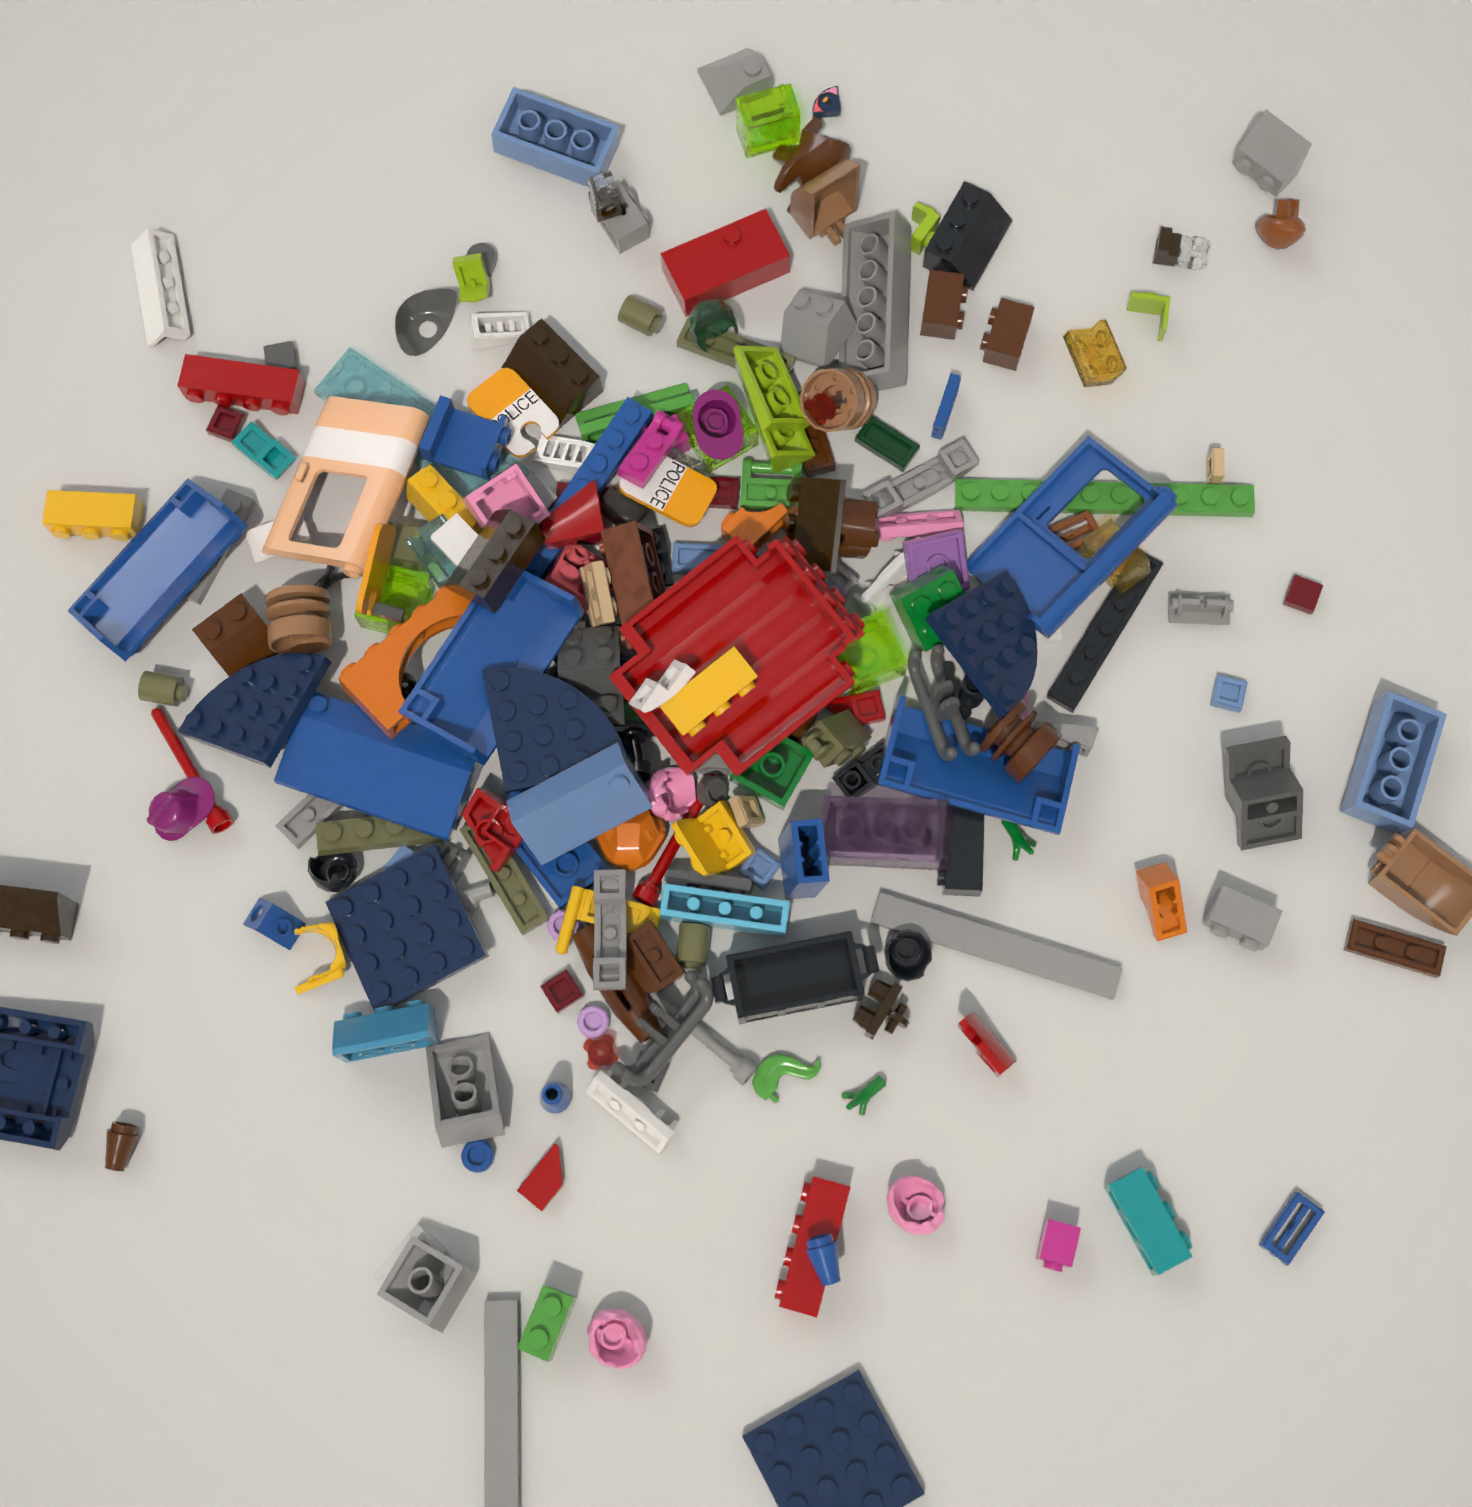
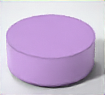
M566 910L553 913L548 920V932L555 941L558 940ZM578 920L575 922L572 937L580 929Z
M588 1006L579 1013L577 1025L585 1037L597 1039L608 1031L610 1020L605 1010L601 1007Z

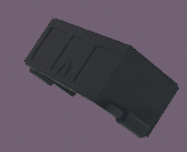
M852 931L726 955L728 968L718 976L711 977L715 1003L735 1006L740 1025L861 1001L865 995L862 981L872 973L880 970L874 945L866 946L854 943ZM858 949H862L867 970V973L864 974L860 972L856 953ZM726 975L730 977L734 998L732 1000L727 998L723 978Z

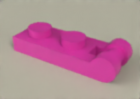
M659 410L649 427L618 467L617 475L644 489L682 436L686 424L678 419L676 421L668 418V414ZM662 428L669 431L667 436L660 433Z

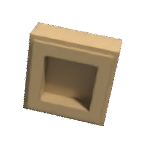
M1213 448L1206 460L1207 484H1221L1225 476L1224 448Z
M736 795L728 799L739 828H753L765 823L754 795Z

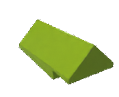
M737 345L733 348L735 367L772 473L775 474L812 459L815 453L804 431L810 424L806 421L801 411L800 396L778 347Z

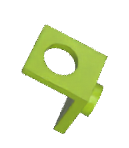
M1131 292L1126 305V311L1160 315L1157 341L1162 342L1167 330L1171 297L1159 296L1154 292Z

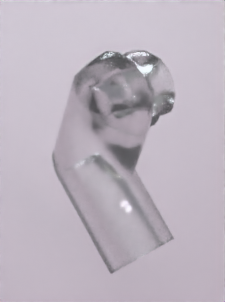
M675 447L667 455L669 458L706 476L707 467L704 462L686 455Z

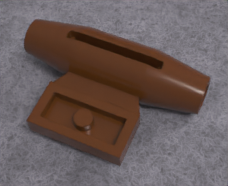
M648 921L627 936L626 990H599V992L620 1022L640 1043H644L652 1037L636 1025L640 1018L649 1022L656 1031L660 1032L662 1030L657 1017L649 1009L651 1003L647 994L662 992L682 978L686 971L653 921ZM590 924L578 931L572 938L585 969L593 981L594 924Z

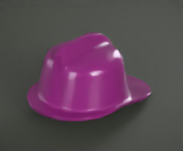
M712 389L704 392L697 398L693 406L692 415L699 448L706 456L716 460L732 458L740 451L744 442V432L737 401L731 394L723 390Z
M199 777L187 778L171 790L161 792L153 798L148 809L149 816L146 821L154 826L156 833L162 839L167 841L179 840L211 813L215 801L214 790L205 779Z

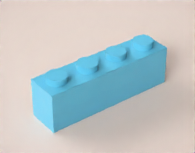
M664 883L659 915L665 921L696 923L714 928L786 938L790 901Z

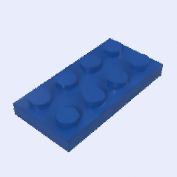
M511 792L503 799L507 801L518 794L517 792ZM525 841L516 850V853L560 910L568 904L572 886L587 889L594 884V870H609L588 842L543 865L540 864Z

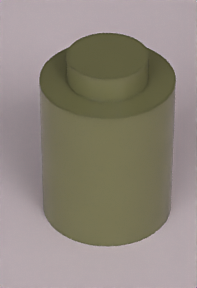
M629 295L624 300L619 310V322L649 337L653 333H659L664 324L661 309L632 295Z
M144 671L139 681L138 696L141 701L178 707L181 702L187 699L188 684H185L184 678L180 676Z
M696 923L679 924L676 958L682 964L684 970L700 971V966L707 965L710 926Z

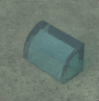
M444 514L439 515L422 526L405 540L439 589L444 586L456 568L452 561L431 541V535L448 521Z

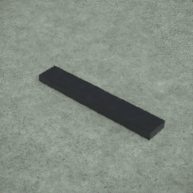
M1139 549L1135 551L1048 693L1047 699L1071 713L1075 711L1164 563Z

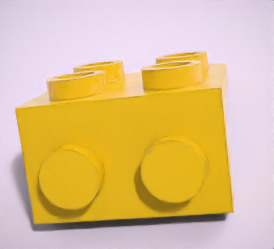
M725 800L719 801L698 818L680 819L672 823L676 841L688 852L691 857L690 863L694 870L703 876L730 873L757 853L743 828L738 827L735 816Z

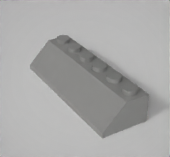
M895 211L844 224L841 300L845 301L857 325L839 350L838 368H853L862 371L871 379L875 390L878 391L905 386L907 375L911 226Z

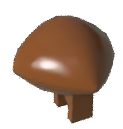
M1300 199L1278 200L1277 214H1267L1256 223L1257 233L1267 246L1276 250L1285 249L1296 243L1306 231L1305 223L1301 218H1298Z

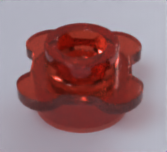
M817 393L814 395V399L805 401L804 406L810 417L818 425L823 426L826 424L827 419L835 417L836 407L834 401L828 395Z
M604 1035L602 1039H587L584 1042L583 1048L588 1053L589 1060L587 1061V1066L590 1069L597 1070L600 1066H612L615 1061H618V1056L614 1053L613 1049L614 1039L612 1036ZM602 1049L604 1051L603 1055H598V1050Z

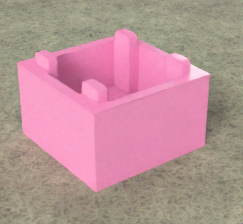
M514 464L461 500L481 530L496 510L511 509L535 521L537 524L550 516V513L517 464Z

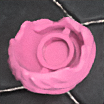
M679 766L667 767L655 772L650 780H648L647 787L653 806L650 808L651 812L669 822L684 816L689 811V807L696 801L694 776L691 774L687 777Z
M910 1175L899 1178L889 1188L886 1196L889 1215L904 1231L913 1234L929 1235L943 1223L945 1219V1212L943 1210L944 1196L931 1181L919 1176Z
M620 1309L602 1310L595 1315L587 1327V1334L590 1338L589 1351L593 1357L607 1367L617 1369L630 1368L637 1364L646 1352L648 1341L642 1323L627 1311Z

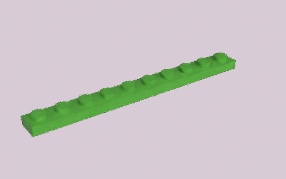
M955 479L954 510L1015 512L1044 481ZM1090 482L1061 513L1080 514L1089 510L1091 514L1133 515L1145 503V500L1123 482ZM1150 483L1152 486H1159L1161 488L1165 485L1176 494L1177 499L1175 502L1177 503V508L1169 516L1253 517L1255 514L1254 485Z

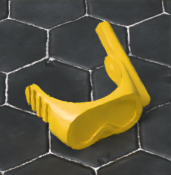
M334 922L318 923L312 926L306 925V927L302 926L300 929L294 930L295 935L310 932L322 934L331 941L335 949V959L330 966V970L311 976L307 979L308 982L296 986L295 991L298 995L340 979L345 975V958Z

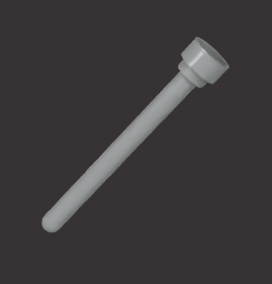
M661 992L647 994L653 1003L671 1017L679 1009L677 1005ZM698 1024L692 1031L691 1035L731 1067L730 1071L734 1074L733 1078L742 1086L753 1076L759 1067L749 1057L747 1059L743 1056L739 1058L701 1025Z

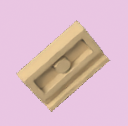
M603 560L590 562L581 567L580 572L591 627H600L615 622L614 616L617 615V607L614 598H610L608 586L611 584V576L608 568L604 567Z

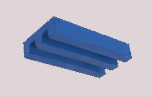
M950 373L933 424L932 438L941 440L944 436L960 387L961 378L959 375Z
M1295 1192L1259 1246L1268 1250L1272 1256L1280 1259L1286 1266L1289 1265L1325 1211L1299 1192ZM1300 1202L1303 1205L1276 1245L1273 1246L1271 1242ZM1310 1209L1314 1213L1287 1253L1284 1254L1281 1250Z

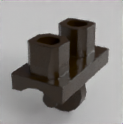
M878 979L874 981L867 995L880 1002V1008L875 1013L861 1005L852 1020L866 1031V1037L873 1040L885 1018L889 1022L884 1030L889 1034H893L897 1025L902 1028L908 1027L909 1021L903 1017L908 1008L905 1004L899 1003L895 1011L890 1010L903 986L896 982L891 986Z

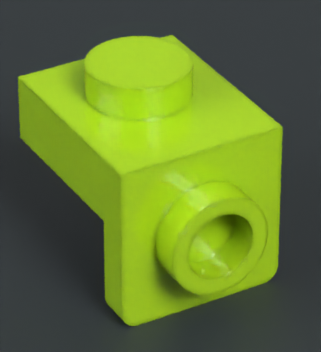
M916 202L912 209L911 219L919 224V226L911 235L910 250L920 255L939 226L940 215L932 207Z
M482 253L453 257L452 265L460 287L458 295L460 302L469 301L474 303L488 298L490 280Z

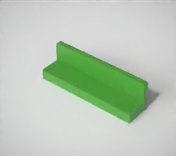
M687 383L631 398L651 410L654 416L659 410L668 414V417L676 414L679 420L690 418L693 415L695 399L693 393H690ZM625 400L576 413L575 418L582 441L596 444ZM654 416L652 417V419L650 420V422L647 424V426H646L645 428L649 427V425L651 424V422H652Z

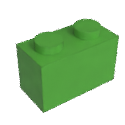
M543 1285L517 1349L546 1362L552 1361L577 1297L549 1285Z

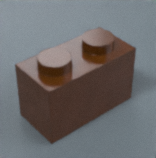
M929 270L920 331L921 336L954 340L956 329L962 330L965 312H960L959 309L960 303L966 304L968 286L963 285L964 274Z
M1004 298L1000 299L998 308L992 307L987 323L992 325L990 334L984 332L979 349L985 351L982 362L1016 371L1035 307Z

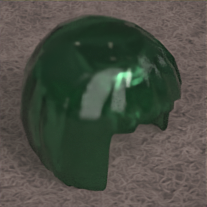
M705 299L698 302L691 311L689 317L690 333L697 346L705 352L708 351L705 344L707 339L721 336L730 327H733L735 333L738 334L736 316L733 310L723 301Z

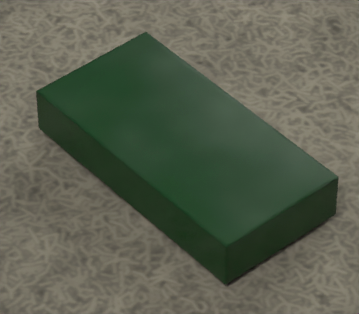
M874 416L863 425L854 442L902 472L905 471L920 450V445Z

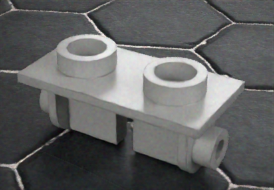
M1169 593V623L1230 625V612H1233L1234 600H1230V596Z

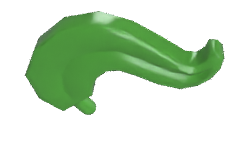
M782 1054L766 1058L756 1069L752 1080L756 1095L765 1101L770 1098L774 1103H777L779 1099L774 1092L778 1089L777 1084L782 1075L788 1074L810 1080L819 1073L821 1061L816 1060L814 1066H808L790 1056Z

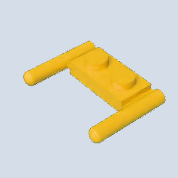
M572 886L555 948L558 954L564 955L568 952L576 920L594 924V891ZM626 900L627 934L633 933L648 921H653L658 929L661 920L659 908Z

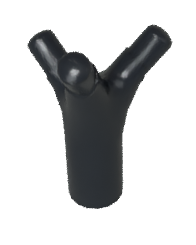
M327 565L326 571L314 586L327 589L332 584L351 577H348L343 572L334 574L335 568L332 565Z

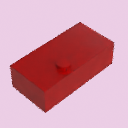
M766 208L660 253L662 271L685 317L790 273V254Z

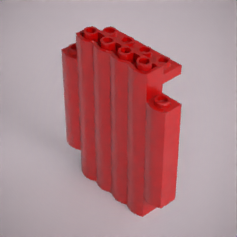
M736 535L618 628L637 654L608 677L628 702L631 701L646 678L658 683L674 659L688 665L696 672L688 681L690 682L733 647L738 650L758 676L753 680L756 687L742 698L738 693L728 700L732 706L718 717L714 713L710 714L703 720L707 726L693 737L689 733L682 736L660 707L646 713L633 707L687 777L718 754L736 778H738L855 684L852 678L856 675L854 670L845 660L840 663L837 658L865 636V632L862 629L866 626L855 612L850 615L844 608L843 604L846 601L836 588L830 590L823 582L826 579L825 574L817 564L814 563L811 566L803 557L807 553L796 539L791 542L787 536L780 541L776 538L766 546L767 551L756 559L754 555L758 552L747 538L742 541Z

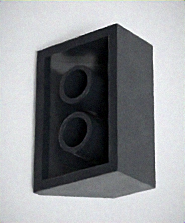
M964 181L925 248L922 267L928 270L964 274L963 285L968 286V289L974 291L1011 226L1013 219L991 193Z

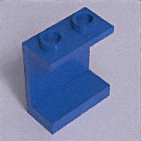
M440 395L418 448L424 460L489 481L492 473L497 472L502 459L500 453L503 446H508L512 437V429H510L506 416L501 415L497 423L454 408L451 398Z

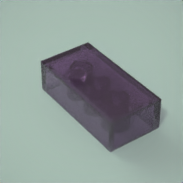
M824 796L822 822L828 865L949 871L954 808L948 800Z

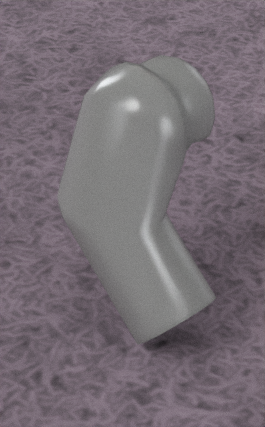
M491 882L467 888L461 892L462 899L470 916L473 915L481 900L495 896Z

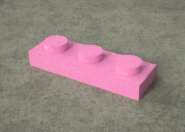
M960 510L893 514L881 519L875 518V529L879 531V539L883 541H890L896 537L915 539L917 536L922 538L926 535H935L960 529L963 532V519Z

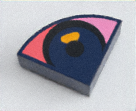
M838 86L830 87L821 92L813 104L812 118L840 116Z

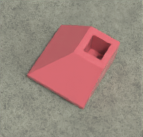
M580 544L565 546L545 576L544 581L575 596L584 609V613H588L580 568L590 562L603 559ZM603 560L604 567H607L609 569L608 563L605 560Z

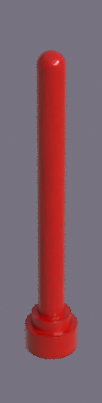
M158 707L152 709L151 716L186 777L201 778L163 710ZM214 801V806L211 813L206 817L205 822L211 833L217 834L231 827L234 820L228 810L218 806Z
M709 773V774H707L706 776H715V775L712 774V773ZM697 793L696 801L689 807V811L685 813L682 819L697 818L703 807L697 798ZM674 833L648 880H643L642 884H638L632 894L634 899L644 905L654 907L660 890L658 885L681 846L676 841Z

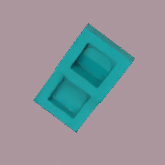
M252 421L231 442V445L275 480L296 460V457L276 439H271Z

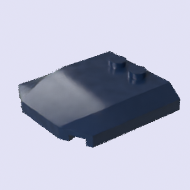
M0 1007V1140L61 1150L71 1135L95 1041L93 1023Z

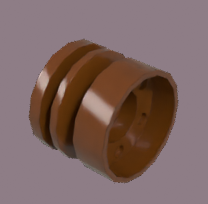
M1023 700L1003 718H998L994 722L980 745L981 751L984 754L994 745L999 747L990 758L993 762L999 760L1005 754L1010 757L1004 767V771L1018 784L1037 766L1062 737V734L1048 722H1045L1036 730L1032 728L1031 725L1037 716V712L1034 710L1023 720L1020 716L1028 707V704Z

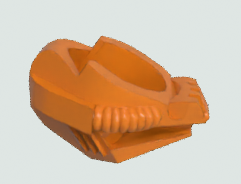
M648 809L595 837L606 860L611 865L626 871H636L648 865L655 858L666 840V827L662 818L654 815Z

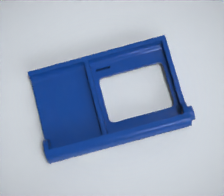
M1088 436L967 560L968 572L983 584L1007 570L1011 578L1016 581L1018 589L1028 606L1030 614L1027 619L1034 623L1035 630L1049 639L1177 508V503L1175 502L1177 496L1165 485L1162 488L1152 486L1134 470ZM1107 470L1142 497L1145 503L1091 558L1085 559L1050 531L1048 526L1101 471Z

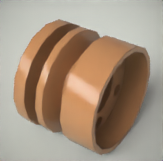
M853 368L821 369L809 376L803 384L800 394L801 411L806 421L815 429L824 432L858 429L865 425L872 417L877 403L876 390L871 379L862 371ZM842 397L846 398L847 401H842Z
M303 584L287 585L269 591L265 595V604L268 608L266 616L267 619L272 621L267 626L269 649L281 654H312L330 648L333 645L332 624L330 620L326 619L331 614L330 605H328L330 603L329 591L322 587Z

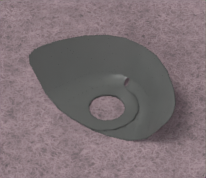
M424 290L407 298L398 308L395 316V332L399 346L406 355L419 356L426 353L444 336L455 311L457 294L454 290ZM426 321H431L437 326L436 334L429 338H425L419 333L420 325Z

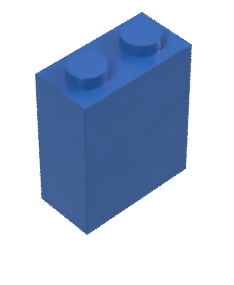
M822 819L790 821L778 838L785 900L816 897L830 882Z

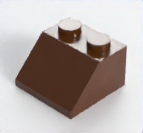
M242 593L192 629L228 676H231L243 667L279 654L269 649L267 625Z

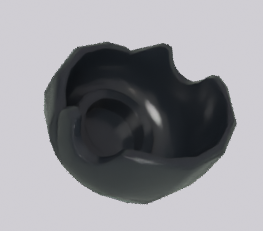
M351 852L324 856L318 855L315 858H309L308 873L318 888L326 892H340L349 887L357 878L358 863Z
M910 929L894 933L884 948L885 964L888 970L898 979L904 981L920 979L924 976L925 969L932 961L930 943L920 932Z

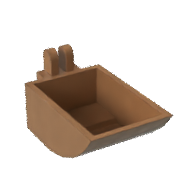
M845 159L792 192L790 215L809 239L816 235H819L821 238L826 235L831 243L836 246L840 243V238L834 230L838 232L842 239L844 238L843 224H845V218L857 211L860 177L859 163Z
M1416 828L1405 836L1396 832L1393 833L1376 855L1378 861L1370 870L1373 877L1369 880L1368 884L1418 920L1438 930L1457 936L1472 917V871Z

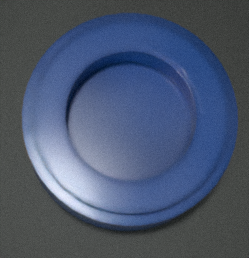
M483 1140L468 1142L461 1153L463 1165L474 1173L487 1171L495 1159L493 1148Z

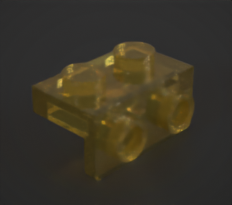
M1106 319L1099 320L1089 329L1069 330L1063 336L1084 387L1111 385L1127 370Z

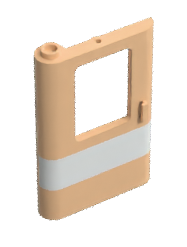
M335 396L328 397L263 546L262 553L338 566L343 569V573L348 577L354 579L363 577L374 528L377 523L389 524L419 451L418 447L430 417L422 410L408 406ZM322 472L367 479L342 542L337 548L291 541L315 481Z

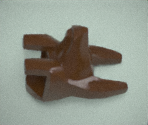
M813 117L802 129L798 145H779L773 153V159L783 166L775 181L774 190L781 193L793 180L802 186L839 162L849 159L851 153L850 145L840 139L818 135L823 125L819 118ZM790 205L786 209L788 214H790Z

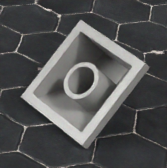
M745 48L697 68V72L720 116L771 95V74L761 55L750 48Z

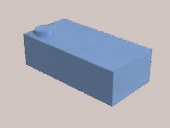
M516 87L512 88L491 134L495 153L595 190L601 187L620 144L618 125Z
M1390 691L1375 699L1340 812L1392 833L1400 834L1412 829L1447 714Z
M618 742L506 801L513 826L541 865L653 807L644 782Z

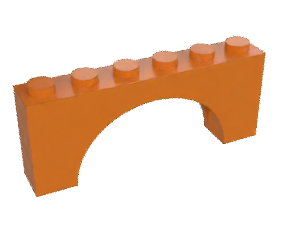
M442 586L436 592L435 598L428 604L418 606L413 611L411 618L405 623L395 625L389 631L388 637L381 643L372 644L366 650L365 656L358 662L348 664L342 670L341 676L338 677L342 689L390 739L394 738L412 723V721L398 712L405 702L402 695V680L409 660L416 650L428 639L445 630L454 628L471 602L447 589L445 586Z

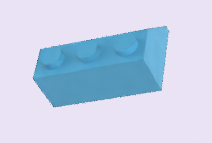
M415 1000L405 1003L406 1008L393 1010V1006H384L374 1009V1014L362 1016V1012L343 1015V1020L334 1021L333 1056L348 1063L439 1044L434 1007L429 1003L425 1004L424 1000Z

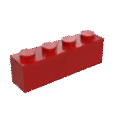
M185 354L177 386L183 396L194 403L208 401L223 407H231V405L243 406L250 411H259L260 409L271 410L275 414L285 416L288 413L299 414L306 382L300 370Z
M815 1176L812 1177L811 1183L804 1182L800 1201L806 1202L803 1215L796 1214L791 1233L797 1235L794 1248L787 1247L783 1266L789 1267L786 1280L779 1279L774 1299L780 1300L779 1307L818 1317L825 1286L821 1285V1281L805 1251L808 1248L806 1240L825 1233H831L833 1240L838 1239L851 1186Z

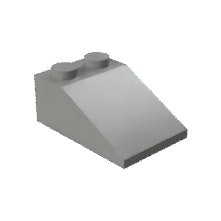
M489 1035L427 1046L426 1056L434 1122L441 1147L506 1135Z

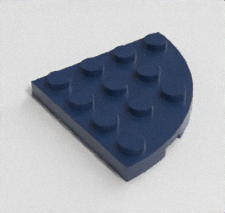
M1007 570L933 611L925 618L926 622L1000 719L1021 702L1030 689L1035 676L1038 654L1034 623L1027 619L1030 611L1018 589L1016 581L1011 578Z
M288 653L269 657L243 667L211 690L185 717L178 732L189 739L271 768L332 662L327 657L317 654Z
M482 669L506 793L530 789L617 742L626 754L622 741L610 720L590 698L575 687L548 674L528 669Z

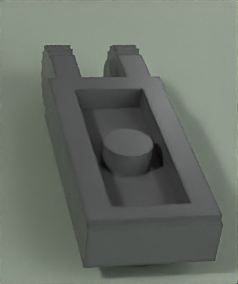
M675 868L667 870L668 872L664 876L666 884L695 886V888L707 890L717 889L742 895L752 894L753 882L747 878L719 874L703 876L696 871L675 870Z

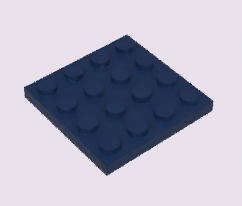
M433 844L325 902L373 1010L384 1006L395 1007L489 957L438 845Z
M859 1370L742 1435L778 1507H903L925 1494Z

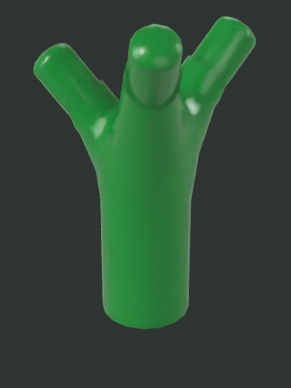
M1003 820L1001 824L1009 834L1013 844L1012 860L1018 861L1021 848L1029 855H1033L1034 850L1031 847L1035 848L1037 843L1027 838L1016 823Z
M878 1075L869 1084L857 1091L843 1092V1099H852L846 1105V1108L851 1110L860 1104L859 1115H865L870 1099L887 1086L886 1082Z

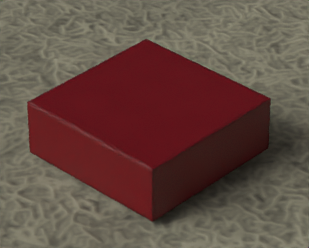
M218 405L206 431L209 435L232 442L241 432L247 418L245 414Z
M710 476V479L717 486V491L708 508L738 510L740 478Z
M1294 575L1283 605L1312 615L1324 585Z
M567 969L540 986L557 1014L584 997Z

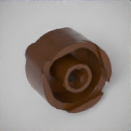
M845 497L838 557L864 559L868 556L871 547L876 548L878 546L880 535L879 531L875 529V518L878 514V503L876 501Z

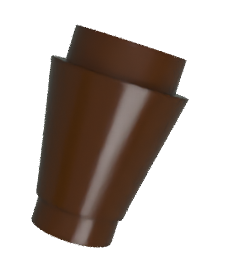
M112 1122L111 1128L107 1129L106 1163L104 1168L113 1171H124L125 1165L139 1137V1134H137L138 1126L125 1122Z

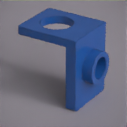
M259 898L243 925L291 950L299 935H295L294 930L300 929L302 926L305 927L306 923L274 903ZM262 909L261 914H260L259 917L255 920V917H256L257 913Z

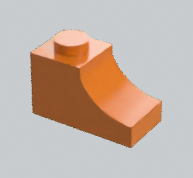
M781 503L763 512H749L741 507L736 513L731 512L723 519L721 523V538L726 542L736 535L742 541L747 538L758 551L783 527V520L788 513V509Z
M1166 862L1135 871L1139 895L1146 908L1155 939L1161 941L1188 933L1179 878Z

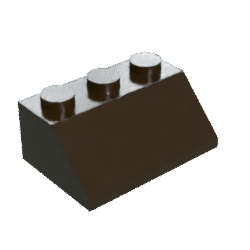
M542 318L519 336L501 369L510 368L522 378L557 416L559 429L603 392L600 376Z
M809 477L792 478L786 492L789 508L783 520V530L791 542L796 539L807 553L803 557L811 566L814 563L817 564L823 573L837 572L847 480Z
M511 509L496 510L444 586L495 614L546 538L535 521Z
M0 885V932L10 933L9 937L19 940H29L30 935L39 936L40 941L51 944H59L60 939L72 940L79 904L59 892Z

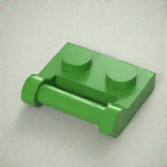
M743 458L740 508L767 511L781 503L788 509L789 501H787L786 492L792 480L751 478L752 473L773 474L769 462H754L752 458ZM802 463L775 474L793 475L792 478L802 477Z

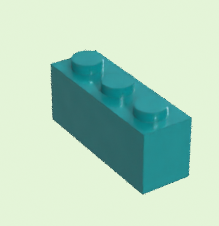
M1140 1167L1104 1186L1152 1276H1158L1193 1257L1189 1251L1192 1248V1244L1183 1230L1178 1231L1174 1224L1175 1213L1166 1200L1162 1202L1156 1191L1159 1189V1184L1151 1171L1146 1172L1144 1167Z

